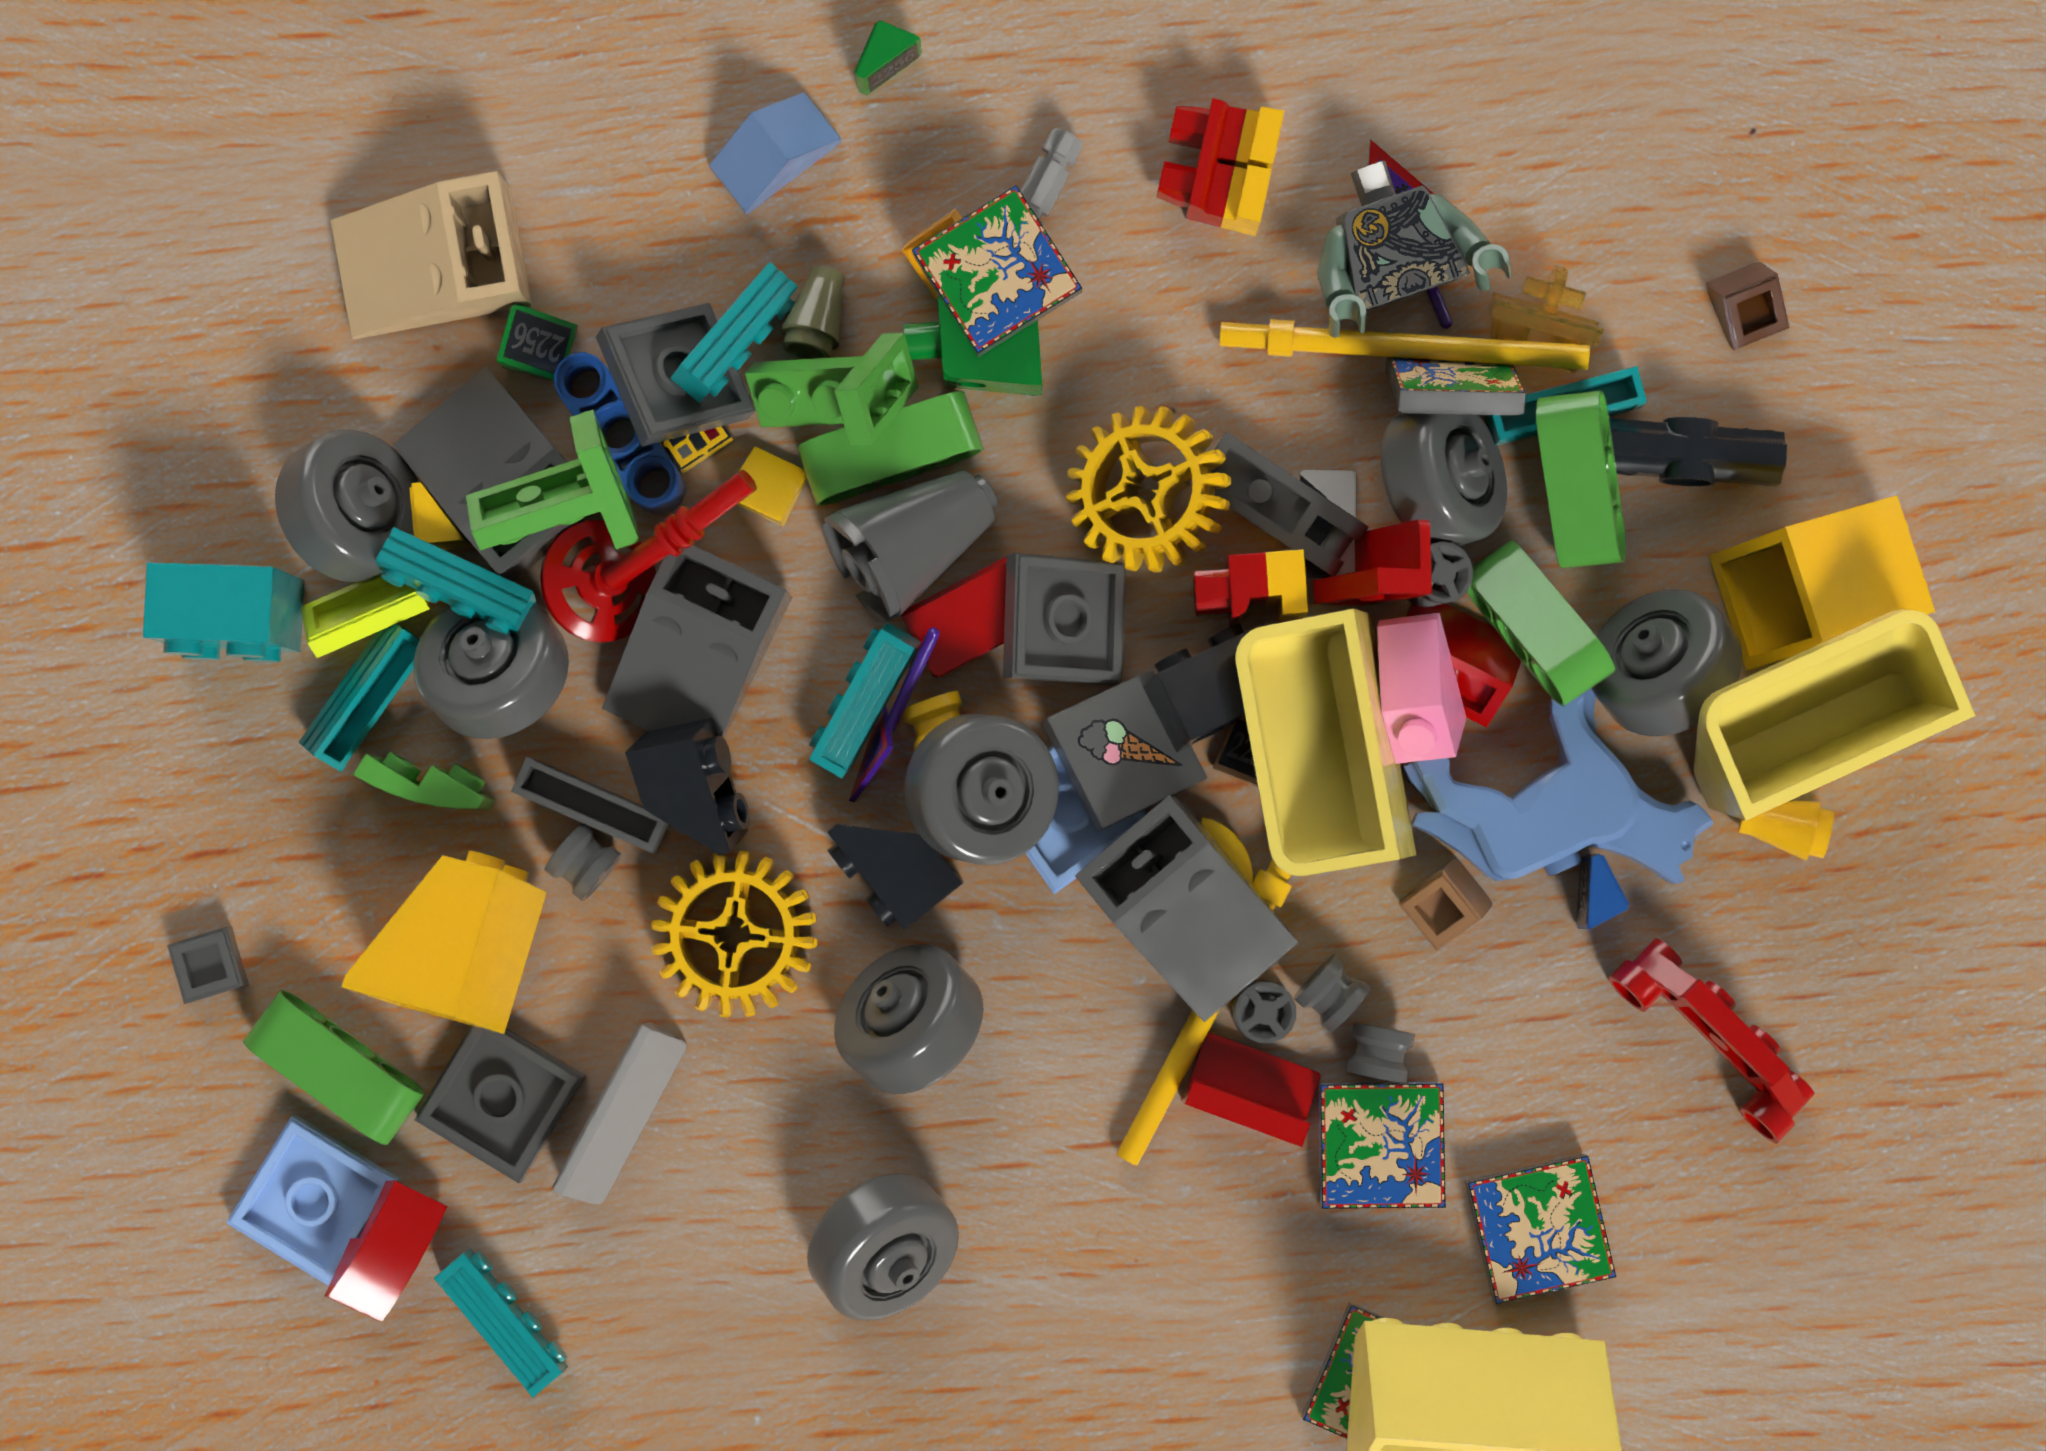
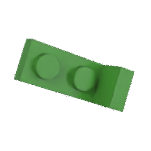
M904 333L882 334L864 356L754 362L745 372L761 427L844 424L850 446L873 445L919 388Z
M594 410L569 417L575 449L579 459L466 495L471 533L480 551L499 544L515 543L524 536L551 527L570 525L580 521L585 516L601 512L616 549L640 542L631 502Z

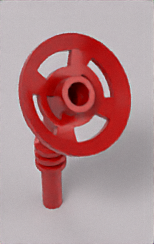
M740 470L690 509L682 506L676 511L675 515L671 514L667 517L665 523L661 522L655 526V535L643 543L640 541L627 546L631 551L624 556L614 551V543L605 521H585L567 528L552 541L541 565V592L550 614L563 629L582 640L605 643L629 636L656 575L654 565L670 554L676 557L684 552V548L688 549L694 545L695 540L699 541L705 536L704 529L757 490L755 481L748 472ZM590 536L593 545L585 547L578 552L572 560L570 567L563 566L564 558L571 547L581 539ZM597 553L600 562L589 565L582 571L581 569L585 561ZM576 587L580 598L588 606L595 609L591 622L584 620L572 610L564 597L562 589ZM628 588L623 600L613 606L612 597L623 593ZM637 594H641V601L632 615L615 625L614 615L628 609L636 599Z

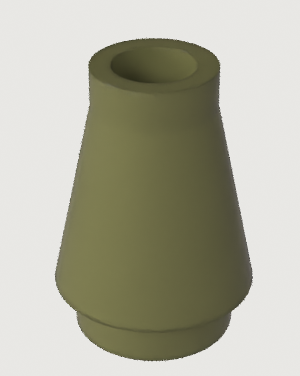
M812 266L810 268L808 278L781 327V333L785 336L783 348L787 352L802 359L830 358L832 350L839 347L842 288L845 281V276L842 273L825 266Z

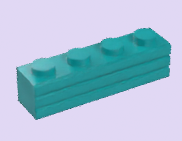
M769 262L679 365L670 379L699 403L709 393L716 397L729 382V379L725 376L727 371L731 367L738 371L752 355L747 350L750 344L754 341L760 345L774 329L769 324L776 315L782 320L793 307L795 302L790 297L797 290L798 285L791 279H788L783 272Z
M1635 366L1527 394L1525 396L1524 414L1485 415L1487 426L1492 433L1495 445H1502L1538 435L1536 406L1540 397L1602 390L1606 398L1609 417L1640 409L1647 403L1638 367Z
M393 527L375 560L380 573H382L381 577L390 584L397 587H402L403 584L415 588L417 589L416 593L423 599L432 603H437L438 600H441L451 605L452 611L466 619H472L475 616L482 620H488L486 622L488 628L506 635L509 631L517 635L516 632H518L527 613L536 602L534 591Z
M398 623L376 632L299 740V743L313 756L342 772L357 748L413 671L415 651L420 638Z
M890 623L884 625L880 631L876 628L872 630L863 646L868 651L862 664L856 661L851 667L845 679L846 682L850 683L844 696L838 693L827 711L832 716L826 728L822 726L818 728L809 746L814 748L809 760L841 779L850 771L921 643L920 640Z
M469 1249L435 1276L434 1280L446 1292L531 1397L534 1398L568 1368V1365L564 1362L567 1356L555 1341L552 1340L549 1343L539 1332L542 1329L539 1320L530 1311L524 1313L514 1302L518 1299L514 1290L505 1281L499 1283L490 1273L493 1267L489 1260L481 1252L474 1253Z

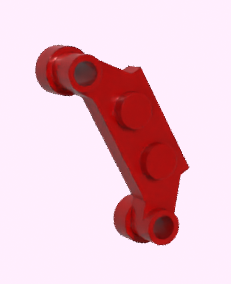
M1654 938L1633 961L1625 960L1608 977L1610 984L1623 999L1642 1012H1645L1660 996L1664 997L1755 1088L1756 1093L1740 1108V1113L1759 1134L1767 1140L1778 1144L1795 1126L1792 1118L1815 1095L1813 1089L1799 1075L1789 1070L1790 1068L1777 1056L1781 1048L1767 1032L1756 1025L1748 1027L1732 1011L1736 1007V1003L1723 988L1710 980L1706 983L1701 979L1697 980L1682 970L1680 966L1683 962L1679 955L1665 942Z

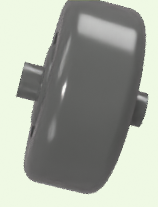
M1399 412L1393 417L1385 430L1382 440L1381 470L1387 496L1400 522L1403 523L1416 519L1429 520L1431 544L1445 541L1461 546L1491 535L1500 525L1505 513L1507 479L1498 445H1495L1492 433L1481 416L1473 414Z
M342 429L331 431L296 451L283 465L275 488L277 517L282 531L292 548L313 569L340 581H366L382 574L375 560L393 527L414 536L409 487H412L411 483L419 482L404 458L382 439L359 430Z
M1670 589L1641 596L1623 606L1611 616L1596 635L1609 653L1615 666V672L1591 689L1611 717L1621 727L1636 734L1667 736L1697 726L1700 709L1704 701L1717 690L1737 682L1740 677L1742 649L1736 633L1712 601L1692 591Z
M537 602L530 608L518 632H516L517 635L510 631L506 635L486 626L488 620H482L475 616L472 619H466L452 611L451 605L443 608L425 628L414 656L415 682L423 699L448 727L472 738H500L529 727L553 706L566 682L569 655L567 645L560 630Z
M966 714L941 723L924 737L914 751L905 778V800L908 814L922 839L937 852L947 857L976 865L1002 864L1028 852L1041 840L1048 830L1058 804V773L1047 746L1027 726L1002 716Z
M916 944L895 949L881 956L865 968L843 996L834 1024V1038L838 1052L856 1073L870 1086L879 1091L890 1094H906L922 1090L948 1075L964 1059L973 1046L983 1019L984 1008L981 991L975 980L948 952L932 945Z
M902 1173L878 1176L849 1190L826 1211L814 1229L807 1252L808 1268L812 1278L829 1302L844 1316L862 1321L890 1317L916 1304L944 1277L953 1262L958 1248V1224L951 1210L935 1190L923 1179Z

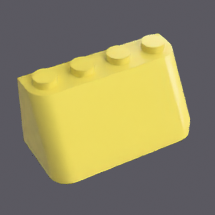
M1353 608L1262 626L1249 631L1238 644L1235 660L1269 849L1276 865L1288 874L1308 876L1415 856L1416 849L1400 763L1395 764L1381 713L1378 643L1372 614Z
M1894 610L1712 693L1704 701L1699 713L1694 775L1708 808L1746 821L1974 717L1975 713L1936 622L1930 616L1920 611Z
M1379 1318L1373 1321H1364L1354 1341L1346 1451H1622L1605 1341L1582 1339L1579 1335L1573 1333H1559L1552 1336L1523 1334L1514 1328H1500L1493 1331L1463 1329L1460 1325L1454 1323H1440L1433 1326L1403 1324L1395 1318Z

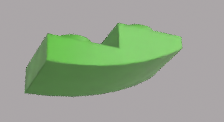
M389 751L385 759L380 756L366 754L353 774L370 785L395 796L437 807L461 810H489L495 799L481 791L486 781L457 763L453 764L450 771L432 765L420 782L416 778L420 774L421 769L401 756Z

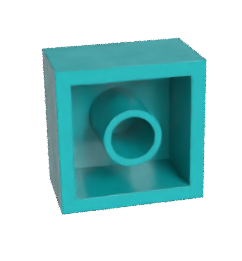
M147 562L143 638L163 643V653L182 655L183 659L216 661L220 660V650H226L227 656L243 657L244 661L281 662V652H301V607L303 606L304 580L270 566Z

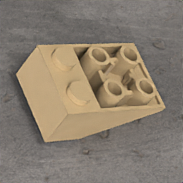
M498 171L436 182L330 220L350 333L353 340L508 311L513 303L525 307L532 306L511 188Z

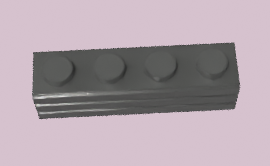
M527 756L511 792L651 853L657 854L669 827V824L644 810L642 805Z

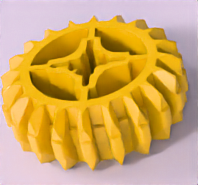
M1136 406L1132 414V425H1130L1123 414L1116 412L1111 415L1113 433L1109 434L1103 428L1095 426L1091 428V434L1098 443L1097 447L1094 450L1083 445H1079L1076 448V454L1087 460L1084 470L1075 467L1067 471L1068 478L1082 484L1080 490H1073L1067 493L1065 497L1068 503L1079 506L1084 505V509L1077 512L1071 521L1073 526L1077 528L1092 526L1085 536L1084 543L1093 549L1104 544L1102 559L1106 562L1113 564L1123 555L1124 568L1136 572L1145 558L1149 571L1161 572L1164 566L1165 553L1173 565L1182 566L1186 563V555L1183 549L1184 544H1187L1195 552L1202 553L1206 549V545L1198 536L1200 530L1203 528L1214 534H1218L1221 531V525L1217 521L1210 519L1209 516L1212 508L1219 511L1229 510L1230 502L1219 496H1214L1215 489L1230 486L1231 477L1225 473H1212L1211 470L1222 465L1226 457L1218 449L1205 452L1211 445L1213 435L1205 429L1197 431L1192 435L1195 420L1188 415L1183 414L1173 424V412L1167 407H1159L1152 420L1147 408ZM1152 441L1172 443L1182 452L1187 461L1178 465L1169 462L1155 467L1151 458L1143 453L1140 444ZM1120 459L1123 468L1122 479L1116 487L1106 492L1108 476L1114 464ZM1145 476L1159 482V489L1152 490L1156 493V496L1151 502L1138 497V489H1145L1140 485L1146 478ZM1190 480H1192V494L1189 505L1183 516L1174 525L1173 523L1177 521L1173 509L1174 500L1182 490L1191 486ZM1141 511L1146 522L1154 526L1157 536L1130 538L1120 531L1111 517L1119 513L1128 516Z
M739 851L736 857L735 870H729L728 859L725 854H713L715 873L709 874L706 866L700 860L691 862L690 869L697 882L691 885L685 878L675 875L670 882L682 894L680 900L677 901L668 896H660L657 904L662 909L673 912L671 921L660 919L651 922L652 930L669 932L670 942L658 943L652 946L653 955L661 956L672 952L675 962L664 966L660 970L662 978L667 979L682 972L686 979L677 986L675 994L679 998H684L696 986L702 991L696 1000L695 1008L702 1012L711 1005L714 996L720 997L719 1015L725 1018L730 1017L733 1012L734 999L741 1000L742 1010L747 1017L757 1013L754 995L761 994L769 1008L778 1006L780 1004L779 997L772 986L778 982L784 990L794 993L799 988V985L787 973L790 967L801 972H809L812 967L810 961L796 956L798 947L811 949L818 946L817 938L813 936H800V926L811 925L817 922L816 913H805L797 916L794 906L804 903L809 898L807 890L796 891L788 897L783 890L792 883L794 874L789 870H785L774 882L768 877L773 869L774 860L769 857H764L760 861L756 872L749 871L751 856L746 851ZM731 882L730 897H727L724 912L713 921L688 919L693 907L706 892L716 886ZM750 885L760 889L772 899L782 916L784 930L767 928L759 925L754 920L750 908ZM734 916H737L745 921L741 927L748 926L751 934L764 935L766 939H750L749 941L738 943L736 952L733 953L732 950L725 947L729 940L722 942L719 934L706 933L705 928L721 929L723 926L731 925ZM686 938L708 942L716 949L719 957L718 970H721L720 982L707 976L695 964L690 955ZM756 947L782 949L778 961L764 977L752 984L739 985L740 971L743 970L745 957L752 949Z

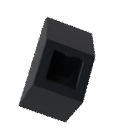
M1240 623L1235 624L1210 637L1207 641L1211 648L1191 657L1188 649L1185 648L1167 656L1154 665L1158 673L1143 688L1176 753L1230 727L1245 714L1235 660L1236 650L1241 639L1249 631L1265 626L1264 623L1245 632Z
M713 718L646 731L625 752L643 808L647 812L718 855L730 853L748 832V806L744 796L741 793H736L729 771L731 767L730 750L726 740L722 736H718Z
M838 824L828 831L835 844L827 851L849 879L858 872L874 891L865 899L887 927L898 921L904 930L964 884L943 856L929 846L919 834Z

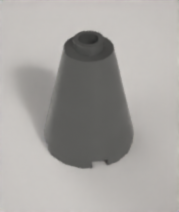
M961 470L834 511L824 519L826 523L822 525V533L829 552L843 578L845 579L852 575L857 584L863 589L856 597L877 620L886 624L894 618H898L994 522L993 508L998 505L993 489L981 475L973 477L967 471Z

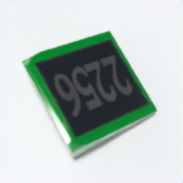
M879 20L878 23L875 22L854 71L858 91L865 95L870 94L918 59L922 54L920 37Z
M513 303L497 355V362L504 369L554 382V373L558 364L571 354L578 325Z

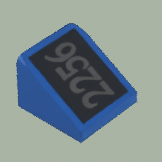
M1588 854L1581 858L1577 900L1578 929H1591L1629 909V902L1605 856L1601 854Z

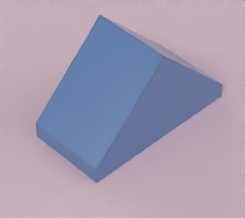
M805 92L751 112L710 163L709 167L748 215L839 145L842 140Z

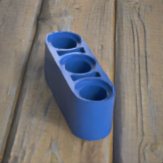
M586 352L573 353L566 356L558 364L554 373V386L559 397L573 416L594 410L605 440L607 431L613 423L620 420L631 422L609 369L598 357ZM585 371L598 373L600 375V385L592 396L576 398L572 395V384L579 374ZM635 432L633 440L623 448L609 447L627 494L644 511L654 515L667 514L674 511L682 503L686 493V482L681 471L660 442L642 447ZM662 469L667 471L670 475L668 490L658 498L642 496L640 484L643 477L652 470Z

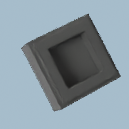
M224 927L167 945L184 1004L249 985L232 927Z

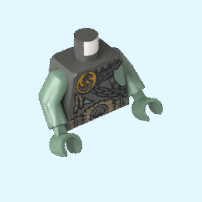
M1385 161L1363 167L1351 173L1362 207L1342 213L1336 218V226L1326 234L1317 271L1325 303L1329 309L1328 332L1334 338L1339 337V320H1354L1359 327L1358 332L1363 333L1365 331L1366 311L1461 279L1470 274L1467 265L1473 267L1476 285L1483 291L1491 289L1489 277L1486 273L1487 269L1499 268L1505 272L1507 278L1512 277L1508 251L1502 246L1491 244L1477 225L1442 195L1429 194L1425 186L1396 194Z

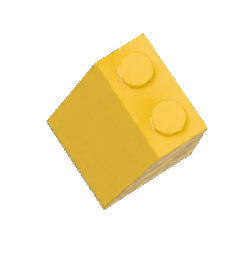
M1897 495L1790 525L1709 555L1732 629L1741 644L1742 659L1746 671L1790 658L1894 610H1915L1927 615L1936 612Z
M468 851L466 861L442 855L345 974L341 987L393 1005L504 1034L547 892L527 883L529 872L505 865V861L497 857L475 851Z

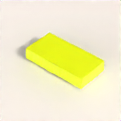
M381 574L366 581L355 582L301 607L307 644L316 658H319L429 610V602L416 593L417 589L403 584L402 587L392 585L385 581Z

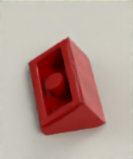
M1007 556L907 608L901 614L911 636L921 641L918 650L930 628L935 627L939 630L940 635L926 663L934 678L941 677L1004 644Z

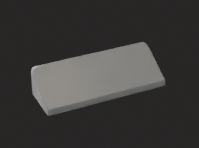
M651 1022L638 1026L552 1185L554 1187L553 1192L591 1204H601L605 1201L687 1049V1043L683 1039Z

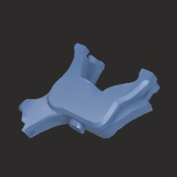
M1589 689L1564 707L1550 699L1551 716L1549 720L1559 747V765L1543 773L1511 797L1488 787L1454 781L1449 773V758L1416 761L1401 767L1407 781L1435 811L1415 813L1411 825L1436 837L1457 851L1485 877L1494 881L1520 878L1542 867L1545 868L1548 876L1555 875L1581 863L1582 859L1578 851L1589 847L1625 857L1648 869L1668 883L1678 884L1685 881L1679 865L1692 858L1695 837L1714 823L1703 808L1690 800L1671 806L1656 801L1639 789L1624 765L1598 738L1594 723L1596 696L1592 689Z

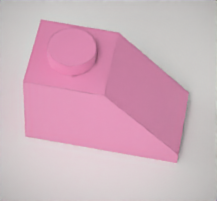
M1440 613L1379 620L1377 636L1381 713L1395 764L1456 757L1466 722V714Z

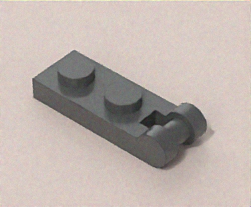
M1226 432L1214 449L1222 451L1225 454L1226 460L1222 465L1211 470V472L1229 475L1231 477V485L1226 488L1215 489L1214 496L1228 500L1232 510L1292 550L1304 549V558L1331 576H1336L1345 563L1340 558L1354 539L1359 542L1369 527ZM1317 516L1333 525L1320 545L1305 536Z

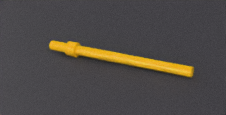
M1270 319L1269 325L1221 322L1220 346L1268 349L1269 356L1292 357L1293 351L1582 370H1588L1590 345L1374 331L1359 333L1358 330L1342 329L1339 330V337L1334 338L1330 336L1326 328L1295 327V320Z
M1272 858L1266 871L1261 869L1258 871L1252 886L1272 910L1275 905L1281 908L1292 888L1287 883L1291 874L1280 869ZM1193 1010L1191 1011L1116 1153L1117 1156L1138 1166L1219 1011L1206 1022H1203Z

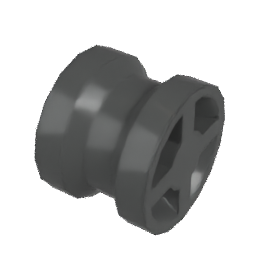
M1443 541L1431 544L1432 583H1434L1432 585V594L1406 600L1416 606L1426 608L1457 601L1464 596L1472 584L1473 577L1471 560L1466 552L1454 543Z
M582 823L558 847L547 862L544 870L553 878L563 877L572 885V893L581 901H585L612 872L621 859L622 854L614 847H603L594 838V831Z
M1333 954L1307 979L1293 999L1303 1008L1312 1007L1320 1015L1321 1025L1329 1032H1333L1362 1003L1370 992L1371 987L1362 979H1352L1344 971V962Z
M1267 980L1253 981L1234 998L1232 1003V1019L1236 1028L1247 1038L1259 1043H1274L1283 1039L1292 1030L1296 1020V1005L1291 994L1283 986Z
M1354 1022L1352 1035L1357 1041L1355 1054L1347 1060L1346 1072L1407 1083L1409 1070L1404 1064L1406 1051L1413 1047L1415 1034Z

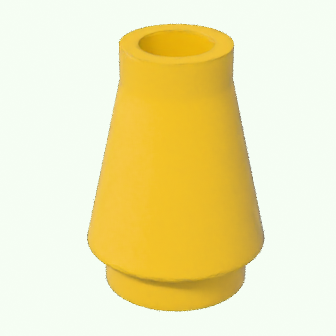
M1788 801L1749 820L1744 821L1740 819L1738 833L1750 835L1807 861L1809 856L1823 859L1830 841L1835 811L1820 808V801Z

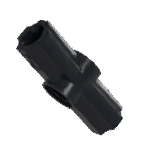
M1673 417L1664 419L1663 422L1609 418L1617 474L1659 477V482L1663 484L1689 487L1714 485V482L1777 486L1781 484L1787 460V444L1784 432L1718 427V422L1715 420L1697 417Z

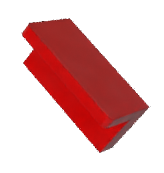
M1416 519L1366 531L1359 542L1355 540V572L1313 580L1314 605L1371 606L1431 595V535L1429 520Z
M1411 603L1406 617L1440 613L1466 718L1487 728L1512 689L1521 660L1494 627L1446 603L1426 608Z
M1209 1032L1199 1049L1182 1101L1190 1107L1303 1147L1311 1125L1306 1118L1321 1075L1310 1068Z

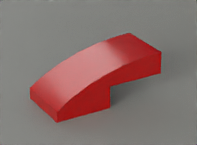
M395 1180L385 1181L360 1238H350L324 1296L376 1321H383L420 1263L448 1206Z

